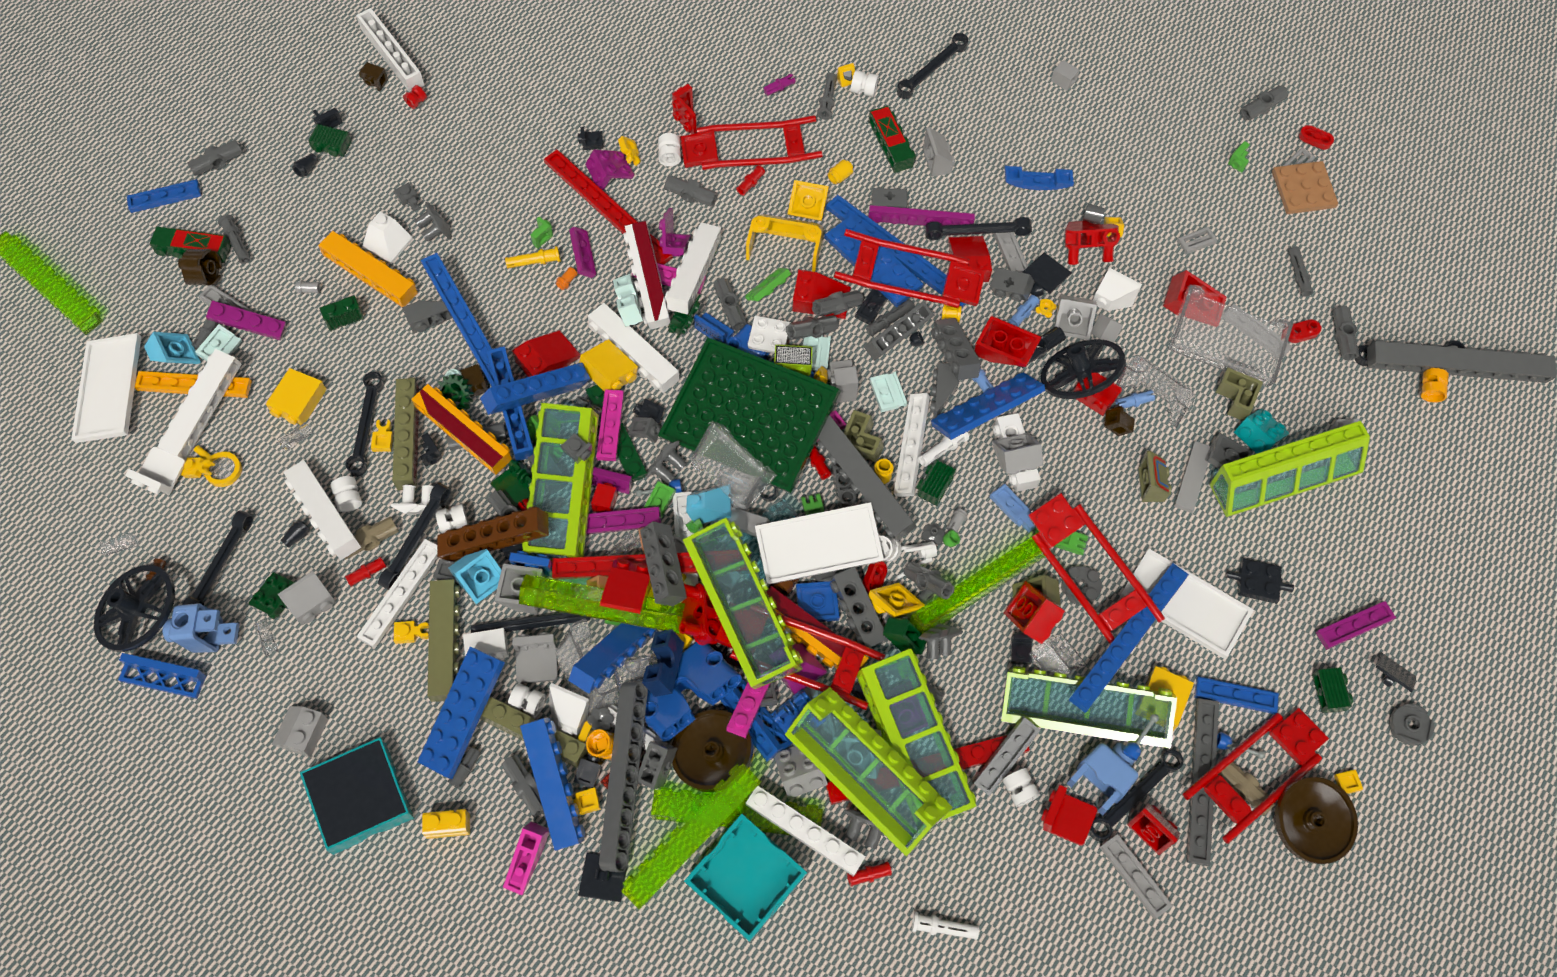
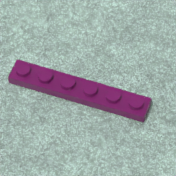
M870 205L868 215L876 223L885 222L908 224L911 226H925L929 222H940L942 225L974 224L975 214L874 205Z

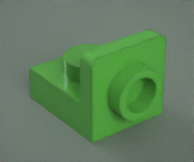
M1245 141L1233 153L1228 162L1230 166L1241 173L1249 162L1246 157L1249 154L1247 150L1250 144Z
M541 217L536 218L538 228L530 234L532 243L537 249L553 237L552 225Z

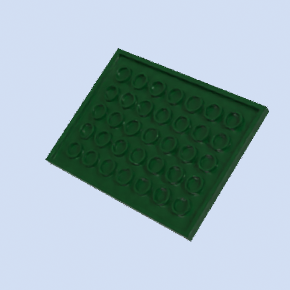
M707 337L658 437L671 443L679 441L680 444L678 446L791 493L841 391L839 388Z

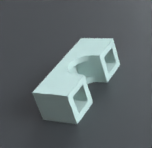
M628 274L614 279V289L618 296V299H616L617 307L625 327L643 321L638 292L631 275Z

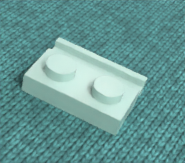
M218 324L195 353L205 361L208 360V357L215 349L231 355L240 345L242 339Z
M822 335L819 338L812 336L804 338L803 346L812 347L811 370H818L821 366L826 369L828 368L831 336L823 337Z
M896 371L892 374L887 373L870 378V384L881 413L897 409L900 406H907Z

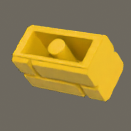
M466 809L456 810V812L450 810L423 813L422 834L427 839L470 835V814Z

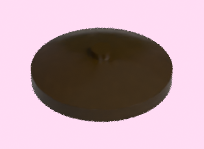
M723 710L700 712L694 715L696 720L675 735L672 746L677 747V751L672 765L678 777L692 789L701 792L724 790L740 780L749 768L753 756L752 736L750 732L744 738L727 731V725L733 715L732 713Z
M1302 778L1288 785L1278 799L1275 810L1276 828L1281 841L1294 856L1312 864H1329L1340 860L1351 850L1358 833V817L1353 802L1340 786L1324 778Z

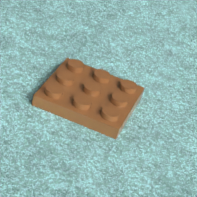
M1323 161L1273 168L1272 174L1286 214L1332 209L1338 206V201Z

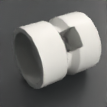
M855 70L851 92L857 94L864 92V95L874 97L879 75L871 73L866 75L865 72Z
M665 133L659 136V162L664 166L679 164L681 161L679 136L673 133Z
M343 476L331 482L330 486L333 495H335L334 500L338 511L350 512L362 505L354 477Z
M463 504L452 506L451 510L447 508L440 509L435 513L441 534L447 530L460 529L462 526L469 525Z
M879 536L884 561L892 562L898 559L902 551L901 543L894 537Z
M518 683L511 692L508 706L519 711L523 710V713L536 719L543 708L546 694L537 690L530 691V687Z
M1027 768L1018 770L1002 780L1007 791L1012 792L1011 799L1016 807L1023 806L1040 796L1035 784L1030 783L1032 778Z

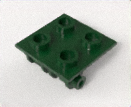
M701 295L693 303L689 314L674 312L675 315H673L668 325V331L670 333H677L676 339H678L680 334L684 335L687 328L691 325L694 319L693 316L701 304L698 302Z
M511 460L508 463L509 469L493 480L490 485L496 491L501 490L511 504L517 508L519 502L523 503V499L530 498L529 485L532 482V472L521 461Z
M273 572L253 595L248 604L268 614L273 620L276 617L279 618L280 614L284 611L282 607L287 608V606L278 594L295 582Z

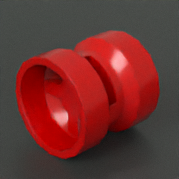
M415 85L411 88L410 92H406L403 95V99L409 107L415 109L419 106L420 102H424L427 99V95L421 87Z

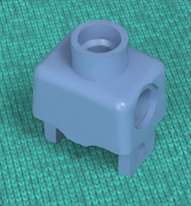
M200 603L178 605L173 609L172 618H168L163 625V636L167 642H175L192 653L218 652L219 645L237 644L240 624L223 623L219 610L207 608ZM199 632H208L204 639L198 637Z
M1100 743L1077 766L1078 771L1067 782V785L1072 788L1083 775L1109 799L1098 810L1102 816L1114 803L1117 804L1126 795L1138 779V772L1131 767L1135 761L1122 753L1125 747L1122 743H1116L1112 749L1106 744Z

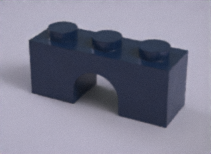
M672 629L655 632L651 650L656 655L657 664L646 666L642 684L654 697L673 693L684 642Z

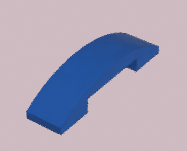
M1018 166L1004 167L1005 181L1019 188L1057 190L1074 185L1072 170L1055 169L1054 173L1022 171V167Z

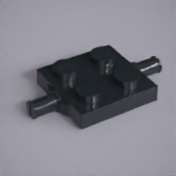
M1242 558L1239 572L1227 570L1225 573V578L1237 580L1239 596L1277 604L1280 601L1281 590L1291 593L1294 591V584L1282 582V566Z

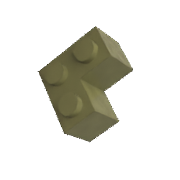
M1227 368L1215 393L1232 399L1233 401L1227 415L1244 421L1253 409L1263 382Z
M853 410L844 434L864 459L876 463L884 448L882 439L870 435L874 425L871 415Z

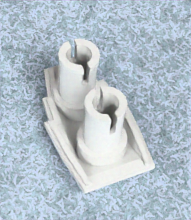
M403 485L402 502L392 503L391 507L409 516L422 514L430 500V493L434 486L423 485L421 503L416 504L414 503L416 486Z

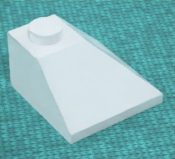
M379 212L368 225L362 247L364 250L392 264L413 240V237L395 219Z
M1109 268L1093 300H1096L1099 308L1107 311L1132 307L1142 284Z
M551 683L549 686V708L556 728L577 739L588 718L589 699Z

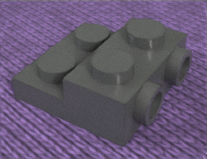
M1220 433L1211 444L1208 453L1210 455L1208 463L1220 469L1224 464L1252 456L1253 452Z

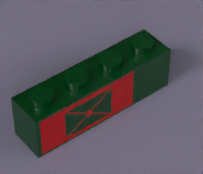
M888 105L870 110L868 122L893 172L897 173L913 168L916 155L914 150L910 149L908 138L904 137L902 127L896 121L895 113L890 110Z
M156 226L150 241V246L160 256H174L180 259L188 249H211V251L217 252L221 263L226 262L231 248V244L225 235Z

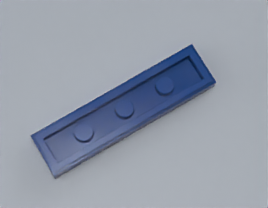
M195 179L127 195L128 209L131 213L201 197L200 185L198 180Z
M1203 677L1196 678L1194 698L1217 701L1223 704L1276 714L1278 711L1279 693Z

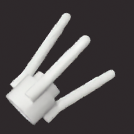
M933 541L901 546L905 552L918 551L919 557L924 558L923 561L917 563L921 566L933 562L932 557L937 556V549ZM901 573L897 576V578L900 579L906 575Z

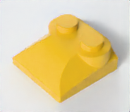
M794 180L787 215L822 221L829 186Z
M900 583L870 590L868 595L876 613H887L891 617L912 613L923 609L925 606Z

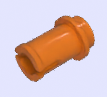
M569 267L561 277L557 278V287L561 290L569 288L570 282L578 275L576 270Z

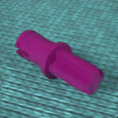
M790 73L781 79H775V82L763 88L764 93L769 96L775 92L783 91L784 88L795 84V77L791 79L793 74Z

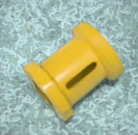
M943 304L941 319L956 318L957 322H960L962 306H959L957 309Z

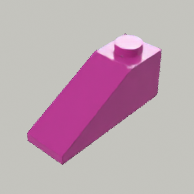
M532 821L522 828L503 888L519 895L524 894L544 850L549 835V828Z

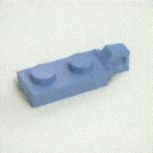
M1003 484L990 494V499L1018 527L1022 525L1028 533L1035 529L1034 524L1028 517L1031 514V510L1006 484Z

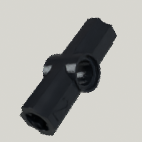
M1056 326L1041 336L1042 338L1038 346L1042 348H1036L1028 365L1036 359L1043 358L1048 351L1065 341L1066 336L1060 327Z

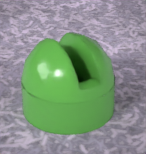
M951 530L943 536V543L948 547H954L960 543V537L955 531Z

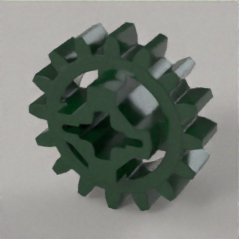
M450 374L449 376H444L443 381H438L440 385L438 389L443 393L445 399L450 398L459 410L463 409L465 411V409H470L468 403L473 402L470 395H473L474 392L469 390L472 385H467L468 379H462V375Z

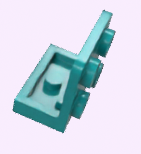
M1259 409L1249 415L1233 432L1257 454L1270 450L1277 442L1289 434L1282 423L1277 422L1269 411Z

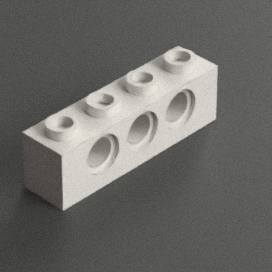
M1019 413L996 418L995 425H993V433L998 439L1006 438V435L1015 436L1025 433ZM1037 469L1019 471L1017 474L1009 475V482L1011 486H1014L1015 492L1037 488L1041 480Z

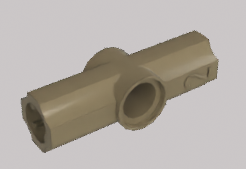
M391 516L372 526L365 525L359 528L354 537L361 548L344 559L346 560L363 550H373L380 545L382 540L398 533L399 531Z
M1233 762L1218 774L1227 781L1244 801L1250 803L1254 808L1269 796L1259 787L1260 784L1253 775L1247 772L1244 773ZM1275 802L1273 805H1271V806H1270L1263 814H1261V815H1263V816L1266 815V814L1275 806V804H1276L1277 802Z

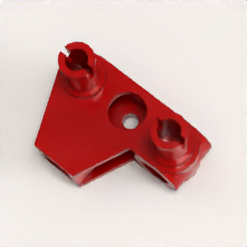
M1088 221L1069 222L1065 228V247L1068 249L1067 263L1070 265L1079 264L1080 248L1102 246V261L1113 262L1114 246L1120 240L1119 226L1116 224L1097 225Z
M684 583L687 598L679 604L681 622L679 632L693 636L699 645H706L708 643L714 645L718 643L714 639L721 621L704 585L698 583L692 586Z

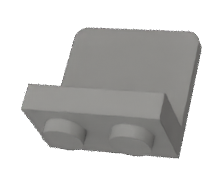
M547 632L539 633L537 636L521 634L518 637L512 638V644L516 652V680L518 683L555 681L558 678L557 648L553 634Z
M796 746L782 750L774 756L788 799L828 785L825 775Z

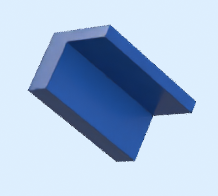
M705 312L701 317L698 315L694 316L695 329L707 337L726 344V340L734 336V330Z

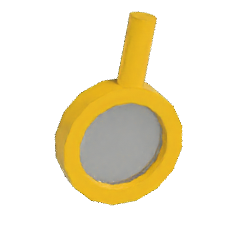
M199 445L194 448V452L204 460H210L215 463V466L208 468L212 475H204L210 484L216 487L230 486L241 476L242 465L234 454L218 452L210 455Z

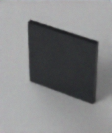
M1045 252L1022 272L1030 274L1034 282L1049 294L1072 274L1071 271Z
M1381 652L1376 668L1386 674L1382 683L1390 688L1396 681L1412 693L1416 676Z
M586 853L578 896L621 903L627 868L623 872L602 871L599 866L600 854Z

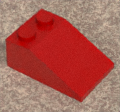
M948 237L950 254L970 259L968 266L985 271L983 282H989L992 266L984 237Z
M798 269L792 311L814 314L812 302L826 298L839 291H842V293L850 292L851 287L820 273ZM847 311L834 316L846 319Z
M1185 270L1172 277L1163 306L1178 316L1212 327H1218L1227 297Z
M990 316L975 344L974 351L978 357L989 362L1027 367L1042 337Z
M560 330L527 340L512 350L515 362L528 377L567 367L581 356Z
M615 559L607 578L600 606L640 614L651 590L647 564L632 563L626 559Z
M1025 581L1003 614L1024 634L1043 644L1050 637L1055 625L1061 621L1065 610Z
M1149 803L1127 824L1158 855L1175 844L1181 834L1177 831L1178 828L1173 822L1167 821L1161 815V811Z

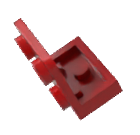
M686 84L672 93V115L677 122L679 121L683 125L686 132L696 134L693 90L689 84Z
M1091 373L1093 387L1107 379L1099 373ZM1087 377L1083 382L1086 389H1089L1090 385ZM1080 383L1076 385L1074 392L1083 390ZM1113 383L1099 393L1076 400L1104 416L1106 410L1111 407L1120 395L1122 388Z
M1059 785L1057 791L1053 790L1049 798L1051 806L1049 810L1045 808L1041 817V821H1044L1043 830L1083 846L1096 817L1097 808L1067 795V788Z

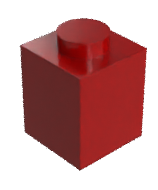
M598 483L591 502L592 510L598 513L613 511L618 497L617 488L609 483Z

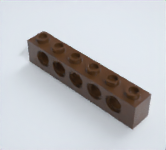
M530 507L528 510L515 511L507 516H497L489 521H479L478 524L465 525L457 530H447L445 533L437 535V557L453 562L481 550L487 549L490 552L549 536L548 513L539 507Z

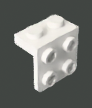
M755 316L748 348L774 353L775 345H786L787 339L789 340L786 326L791 322Z
M153 447L139 473L128 469L125 476L131 478V483L139 487H143V485L149 486L147 490L155 494L163 492L170 495L186 461L157 447Z

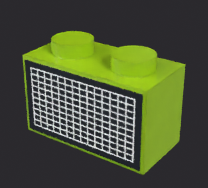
M775 345L774 363L803 375L811 376L812 347Z

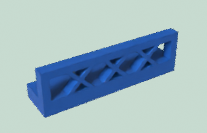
M122 653L119 659L124 664L118 681L197 699L206 679V675L200 670L126 653ZM130 668L137 669L140 674L132 679L126 678ZM151 673H156L159 679L148 683L145 677ZM175 677L178 684L167 687L164 681ZM191 681L197 682L193 693L187 692L184 688V685Z
M741 680L734 690L720 700L732 714L742 695L738 688L741 687L744 691L747 685L744 680ZM760 707L749 732L754 746L766 762H768L779 751L790 747L792 742L785 736L784 731L774 721L767 709ZM763 720L766 721L770 725V727L766 726ZM775 736L778 737V738H780V740H781L783 743L780 744V743L777 741V739L775 738Z

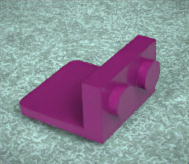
M593 150L585 164L594 183L602 190L605 189L611 178L633 179L634 173L621 151Z
M668 208L659 222V229L662 230L660 247L663 249V254L681 256L684 255L688 248L691 235L674 233L673 208Z

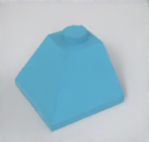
M153 332L144 346L150 361L200 364L201 362L195 353L194 347L191 345L192 342L188 334Z
M731 484L695 491L688 495L686 512L691 520L700 519L701 523L730 518Z
M487 549L466 555L448 567L475 604L497 589L502 571Z

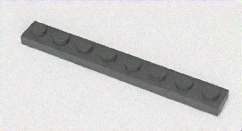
M1199 698L1196 702L1191 786L1216 765L1219 702ZM1204 788L1197 792L1190 800L1187 863L1210 866L1214 801L1207 795Z

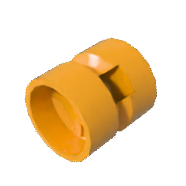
M1440 368L1425 370L1423 372L1421 398L1435 403L1444 401L1447 398L1449 373Z
M601 729L591 732L586 741L588 752L592 756L611 760L614 733Z

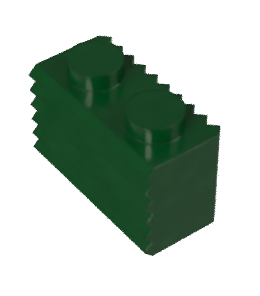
M316 124L308 139L311 148L315 152H326L333 157H345L352 143L347 131Z
M355 295L319 307L322 317L331 332L336 330V328L339 329L340 327L350 325V323L353 324L354 322L364 320Z
M936 460L933 465L929 464L925 471L927 476L925 479H920L916 489H918V497L938 506L955 477L956 469L942 463V461Z
M888 618L883 636L891 641L901 652L912 649L913 654H923L927 641L919 639L922 633L908 619Z
M1341 667L1319 669L1312 674L1322 713L1343 712L1352 707L1353 696L1351 693H1348L1346 686L1348 678L1343 673Z

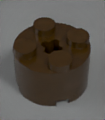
M188 249L184 252L182 258L178 260V267L181 269L186 285H216L219 282L221 275H218L219 269H222V264L217 252L211 251V249Z

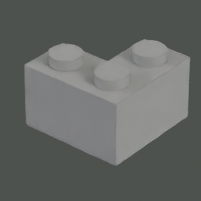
M852 360L829 362V369H827L828 381L830 380L831 386L839 388L841 391L835 403L856 401L859 382L856 366L853 367Z

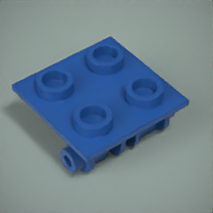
M801 689L771 713V716L786 733L811 699ZM813 714L808 723L814 729H817L827 719L824 718L820 721Z

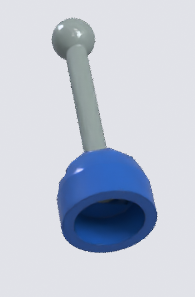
M680 479L672 480L668 484L669 487L676 490L675 493L682 492ZM639 489L636 491V496L641 497L643 494L652 493L653 489L644 491Z
M1152 714L1150 716V722L1135 743H1128L1122 750L1123 754L1137 761L1141 754L1139 744L1154 722L1159 720L1158 715Z
M1222 732L1218 733V749L1227 750L1230 747L1236 748L1238 744L1232 743V738ZM1249 748L1245 751L1257 755L1259 759L1265 758L1264 751H1255Z

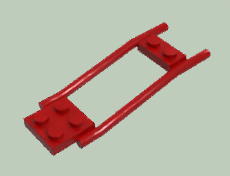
M812 115L785 121L718 124L698 127L696 134L680 136L684 166L688 168L702 165V170L719 167L787 164L823 157L822 150L810 153L804 152L800 129L802 124L816 122V116ZM783 128L788 157L736 160L718 159L715 132Z
M845 229L844 236L860 240L861 243L852 276L835 271L833 278L866 288L936 302L957 309L960 302L972 306L978 305L985 271L969 267L970 259L954 254L882 240ZM878 247L950 261L942 296L870 281Z
M1060 493L1028 515L1039 531L1032 536V539L1110 645L1115 639L1111 631L1146 608V606L1158 623L1165 619L1146 590L1094 524L1081 504L1072 509L1062 493ZM1084 525L1088 527L1135 589L1100 614L1096 612L1050 551V548Z
M729 603L728 606H729V608H732V607H735V606H737V605H735V604H733V603ZM756 604L750 606L749 610L742 609L733 613L736 624L747 645L760 639L767 618L773 620L768 609ZM781 615L788 626L845 646L830 686L795 673L783 678L821 692L831 688L845 702L866 710L868 702L850 695V692L852 691L864 654L879 661L884 660L885 654L846 637ZM721 624L714 641L733 649ZM756 648L750 650L751 656H753ZM732 650L730 658L739 661L734 650ZM753 658L757 669L768 673L779 669V667Z
M1300 708L1285 720H1283L1281 714L1276 713L1182 795L1186 800H1189L1204 788L1207 795L1233 823L1237 824L1222 837L1224 842L1229 844L1273 805L1288 785L1304 777L1322 760V757L1315 753V751L1329 738ZM1269 732V735L1301 767L1256 808L1251 810V807L1218 774Z

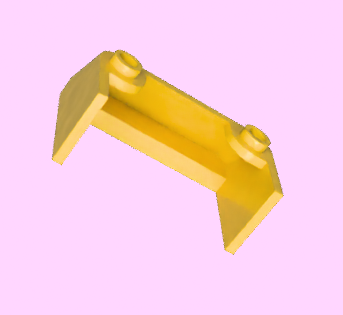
M766 214L758 215L752 219L746 241V260H750L756 232L815 242L812 271L816 272L824 234L822 225Z

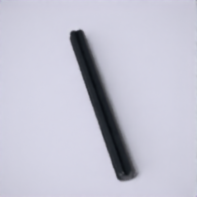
M589 609L474 624L471 625V633L504 628L505 632L584 622L589 621L591 615Z

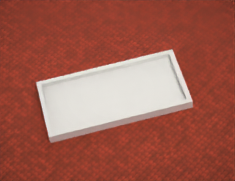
M138 333L86 342L71 439L75 443L128 435L141 336Z
M871 502L754 527L767 585L884 561Z
M1148 549L1133 574L1149 595L1173 562ZM1178 566L1188 573L1189 576L1161 613L1165 617L1162 622L1226 659L1254 610ZM1129 581L1120 595L1122 598L1135 590Z

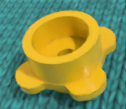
M1041 299L1040 305L1036 307L1035 311L1038 314L1045 315L1046 318H1051L1052 312L1056 310L1057 306L1049 299Z

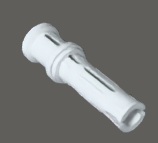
M968 432L952 440L944 436L942 442L919 456L920 464L926 467L947 451L955 450L960 443L969 440Z
M918 912L913 914L912 932L918 930L929 932L930 935L942 933L978 939L979 926L940 920L936 915L929 917L919 915ZM948 927L964 929L966 931L948 929Z

